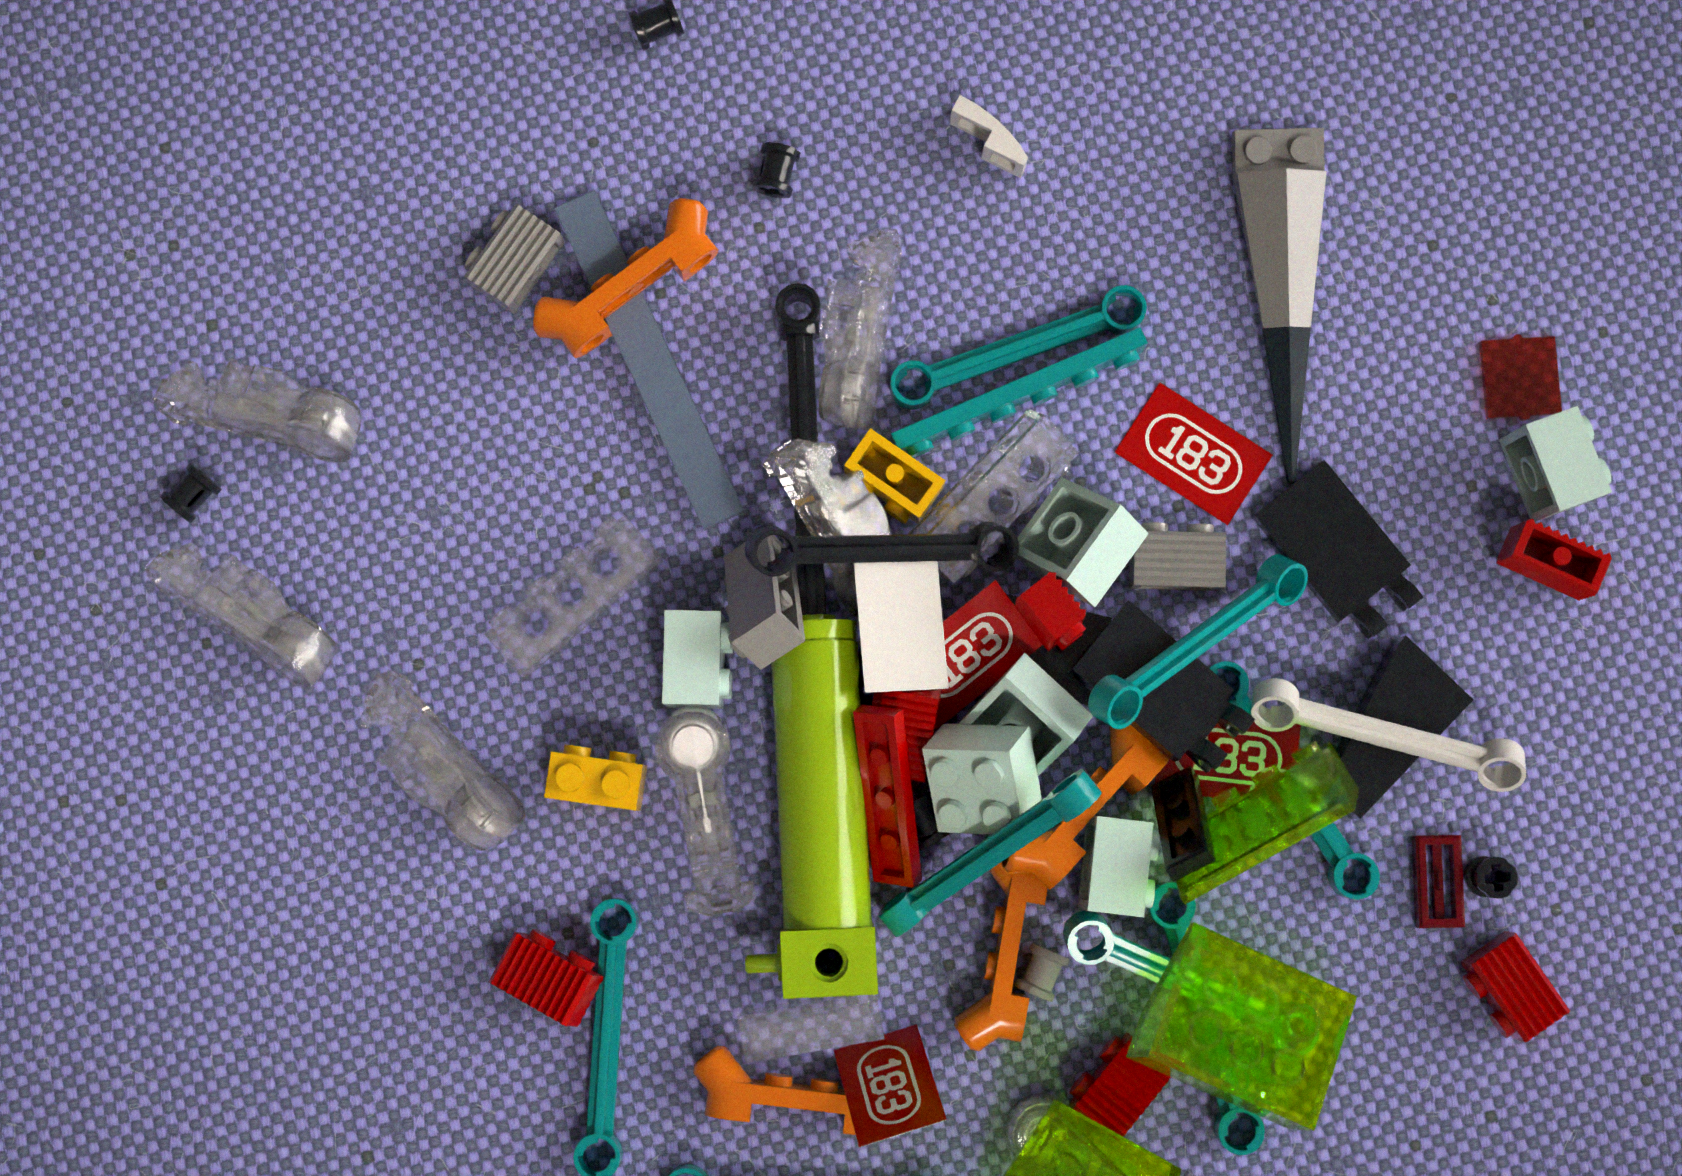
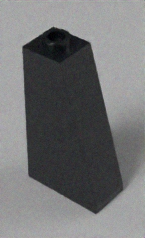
M1405 635L1394 639L1387 647L1355 713L1441 735L1474 699ZM1342 736L1317 786L1326 795L1322 802L1332 813L1341 819L1345 816L1350 819H1361L1419 756Z

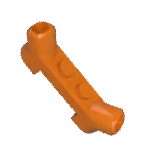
M686 198L673 200L668 206L663 241L652 249L645 246L636 251L627 260L629 266L615 276L609 273L601 277L592 285L590 289L592 293L581 301L550 297L539 299L535 305L533 317L535 333L541 338L562 340L574 358L582 357L612 336L609 326L604 321L605 318L673 268L685 282L715 258L719 249L705 233L709 211L697 200Z
M1131 725L1123 729H1114L1109 726L1111 765L1107 770L1100 765L1090 775V778L1102 791L1100 797L1076 818L1069 822L1061 821L1051 831H1046L1001 862L1002 867L1009 874L1033 873L1051 890L1087 853L1073 840L1075 836L1121 786L1133 796L1152 781L1167 764L1169 758Z
M1001 863L989 870L1005 893L1003 907L995 906L992 919L991 933L998 934L996 952H987L983 979L991 980L989 993L957 1015L954 1020L955 1028L970 1050L978 1052L997 1038L1019 1043L1022 1040L1029 997L1026 994L1012 992L1026 902L1045 905L1048 889L1033 873L1009 874L1002 867Z
M719 1045L694 1064L693 1073L707 1090L704 1111L706 1116L724 1120L750 1122L753 1104L844 1114L843 1134L856 1135L844 1089H838V1081L812 1078L810 1085L792 1083L793 1076L780 1073H765L764 1080L752 1079L727 1047Z

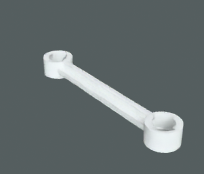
M1278 678L1264 680L1257 684L1253 690L1251 716L1256 719L1254 721L1256 725L1267 731H1284L1295 724L1475 771L1478 774L1480 783L1484 787L1498 792L1514 790L1521 786L1526 779L1524 750L1518 743L1509 739H1493L1481 746L1301 699L1299 698L1297 688L1292 683ZM1270 700L1286 703L1282 706H1271L1270 709L1262 705V703ZM1496 761L1511 762L1505 766L1495 765L1494 768L1487 766Z

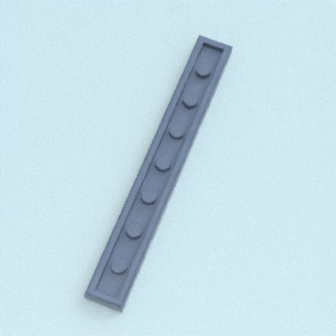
M595 190L554 208L590 287L604 275L612 273L615 276L629 266ZM641 292L605 319L705 531L745 511L643 292Z

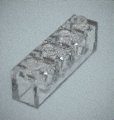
M1027 409L908 534L957 533L959 526L967 521L969 524L968 533L978 524L987 521L996 522L1009 528L1020 514L1027 513L1035 507L1040 499L1039 494L1051 482L1059 480L1069 471L1071 467L1070 462L1079 452L1046 415ZM1029 456L1031 460L1030 469L1025 475L1021 476L1019 471L1021 462ZM999 489V501L993 508L989 509V496L994 490ZM994 531L984 538L980 549L981 555L990 546H994L1004 539L1002 532ZM972 560L937 561L938 574L952 583L968 576L977 566Z
M625 515L618 521L611 517L602 523L594 531L593 535L596 539L584 550L577 546L568 552L559 561L558 564L561 566V569L550 579H547L545 576L538 578L524 591V595L527 598L514 609L510 605L506 606L489 621L492 628L484 635L519 676L523 678L529 677L663 562L660 555ZM604 553H613L618 557L616 571L608 576L597 574L595 570L597 558ZM571 582L580 583L584 591L580 602L572 606L564 605L561 601L563 587ZM535 612H545L548 617L547 629L540 635H530L526 629L528 617Z

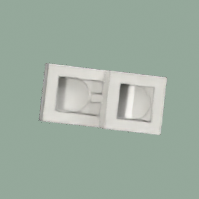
M959 95L951 112L950 124L986 142L981 159L1021 178L1028 160L1021 145L989 112Z

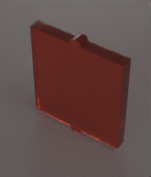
M1516 334L1511 339L1483 340L1479 342L1486 419L1518 417L1520 421H1526L1530 416H1545L1562 412L1555 336L1523 338L1522 335Z

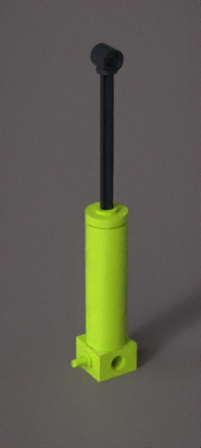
M795 283L786 286L780 291L775 304L779 325V338L786 341L795 536H823L813 340L820 337L821 303L818 294L813 288L806 284ZM794 302H804L810 307L811 312L804 319L796 320L787 315L786 309ZM797 564V579L805 641L771 663L783 927L780 931V944H777V953L747 955L745 957V971L748 974L778 972L779 982L782 981L783 999L878 994L875 926L872 923L867 818L853 711L861 706L858 642L856 641L858 640L857 621L836 619V615L826 613L824 564ZM823 949H835L842 956L843 962L835 971H824L818 966L816 956Z

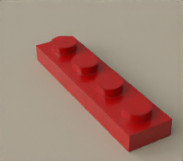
M861 705L853 711L867 818L873 881L914 888L922 881L903 709Z

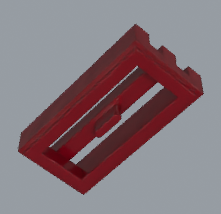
M1461 835L1411 836L1415 927H1465ZM1443 844H1448L1451 918H1445ZM1426 845H1430L1433 918H1429Z

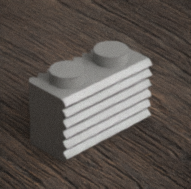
M515 204L510 213L503 210L497 216L490 230L494 235L484 249L478 246L469 255L465 263V269L468 271L464 276L472 287L512 314L517 312L524 299L527 298L529 292L532 291L534 285L537 284L539 278L565 243L561 234L556 229H553L519 204Z
M1149 522L1141 524L1149 534L1129 560V589L1220 591L1225 588L1226 533L1214 532V525L1188 524L1186 525V532L1168 531L1169 524Z

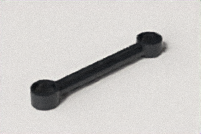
M991 521L978 524L970 533L791 536L777 526L763 525L753 530L745 543V556L750 565L762 574L771 577L786 574L795 564L972 560L987 570L998 572L1009 568L1015 562L1019 553V542L1015 533L1009 528ZM991 532H1002L1005 544H1000L998 552L991 557H987L986 562L980 552L982 541ZM770 535L783 537L786 548H781L778 557L773 561L767 562V567L762 566L757 558L759 544Z

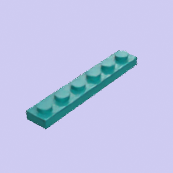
M1139 327L891 433L890 442L911 457H918L934 449L932 442L949 435L950 440L954 441L973 433L976 430L974 424L990 418L992 423H997L1017 413L1015 407L1031 400L1033 406L1045 403L1058 396L1056 389L1073 383L1074 388H1079L1099 378L1098 371L1114 365L1116 371L1127 368L1141 360L1139 354L1144 351L1148 342L1142 328Z

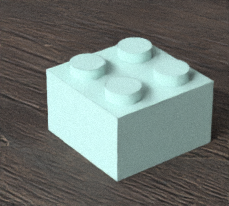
M1578 406L1528 423L1499 439L1529 518H1533L1535 522L1612 493L1609 485L1611 483L1610 470L1606 462L1602 458H1598L1592 443L1594 440L1593 427L1589 419L1585 415H1581Z
M1061 477L1017 537L1019 542L1017 558L1040 579L1049 572H1056V579L1062 580V587H1068V594H1073L1074 597L1096 607L1149 533L1121 504Z
M665 610L662 704L668 708L723 709L724 699H732L733 673L730 672V669H724L725 653H733V648L728 639L730 624L726 622L721 611Z
M1024 653L975 703L958 724L1029 726L1039 776L1076 740L1093 715Z
M943 724L922 748L938 832L992 835L1042 800L1029 726Z
M1094 816L1086 824L1083 849L1087 853L1082 857L1077 907L1092 912L1144 917L1145 907L1152 908L1155 896V880L1148 879L1150 860L1157 861L1160 847V834L1153 832V822Z

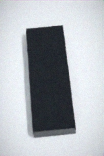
M1190 766L1152 785L1151 790L1165 869L1175 882L1216 861L1198 775Z

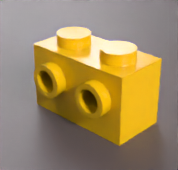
M871 428L844 464V473L850 477L846 483L866 498H869L872 493L887 503L883 509L904 524L909 519L916 524L920 522L944 488L946 481Z
M564 744L563 753L551 752L544 798L641 811L647 765L636 764L637 754L610 751L609 759L607 760L590 757L592 748Z

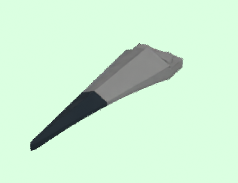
M1324 128L1234 130L1232 132L1233 182L1263 332L1286 481L1291 485L1296 480L1327 172L1325 171Z

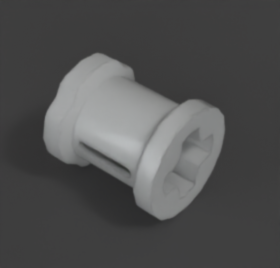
M1031 943L1029 950L1032 952L1022 979H1016L1014 986L1039 998L1053 1002L1055 995L1052 993V989L1062 966H1067L1070 959Z

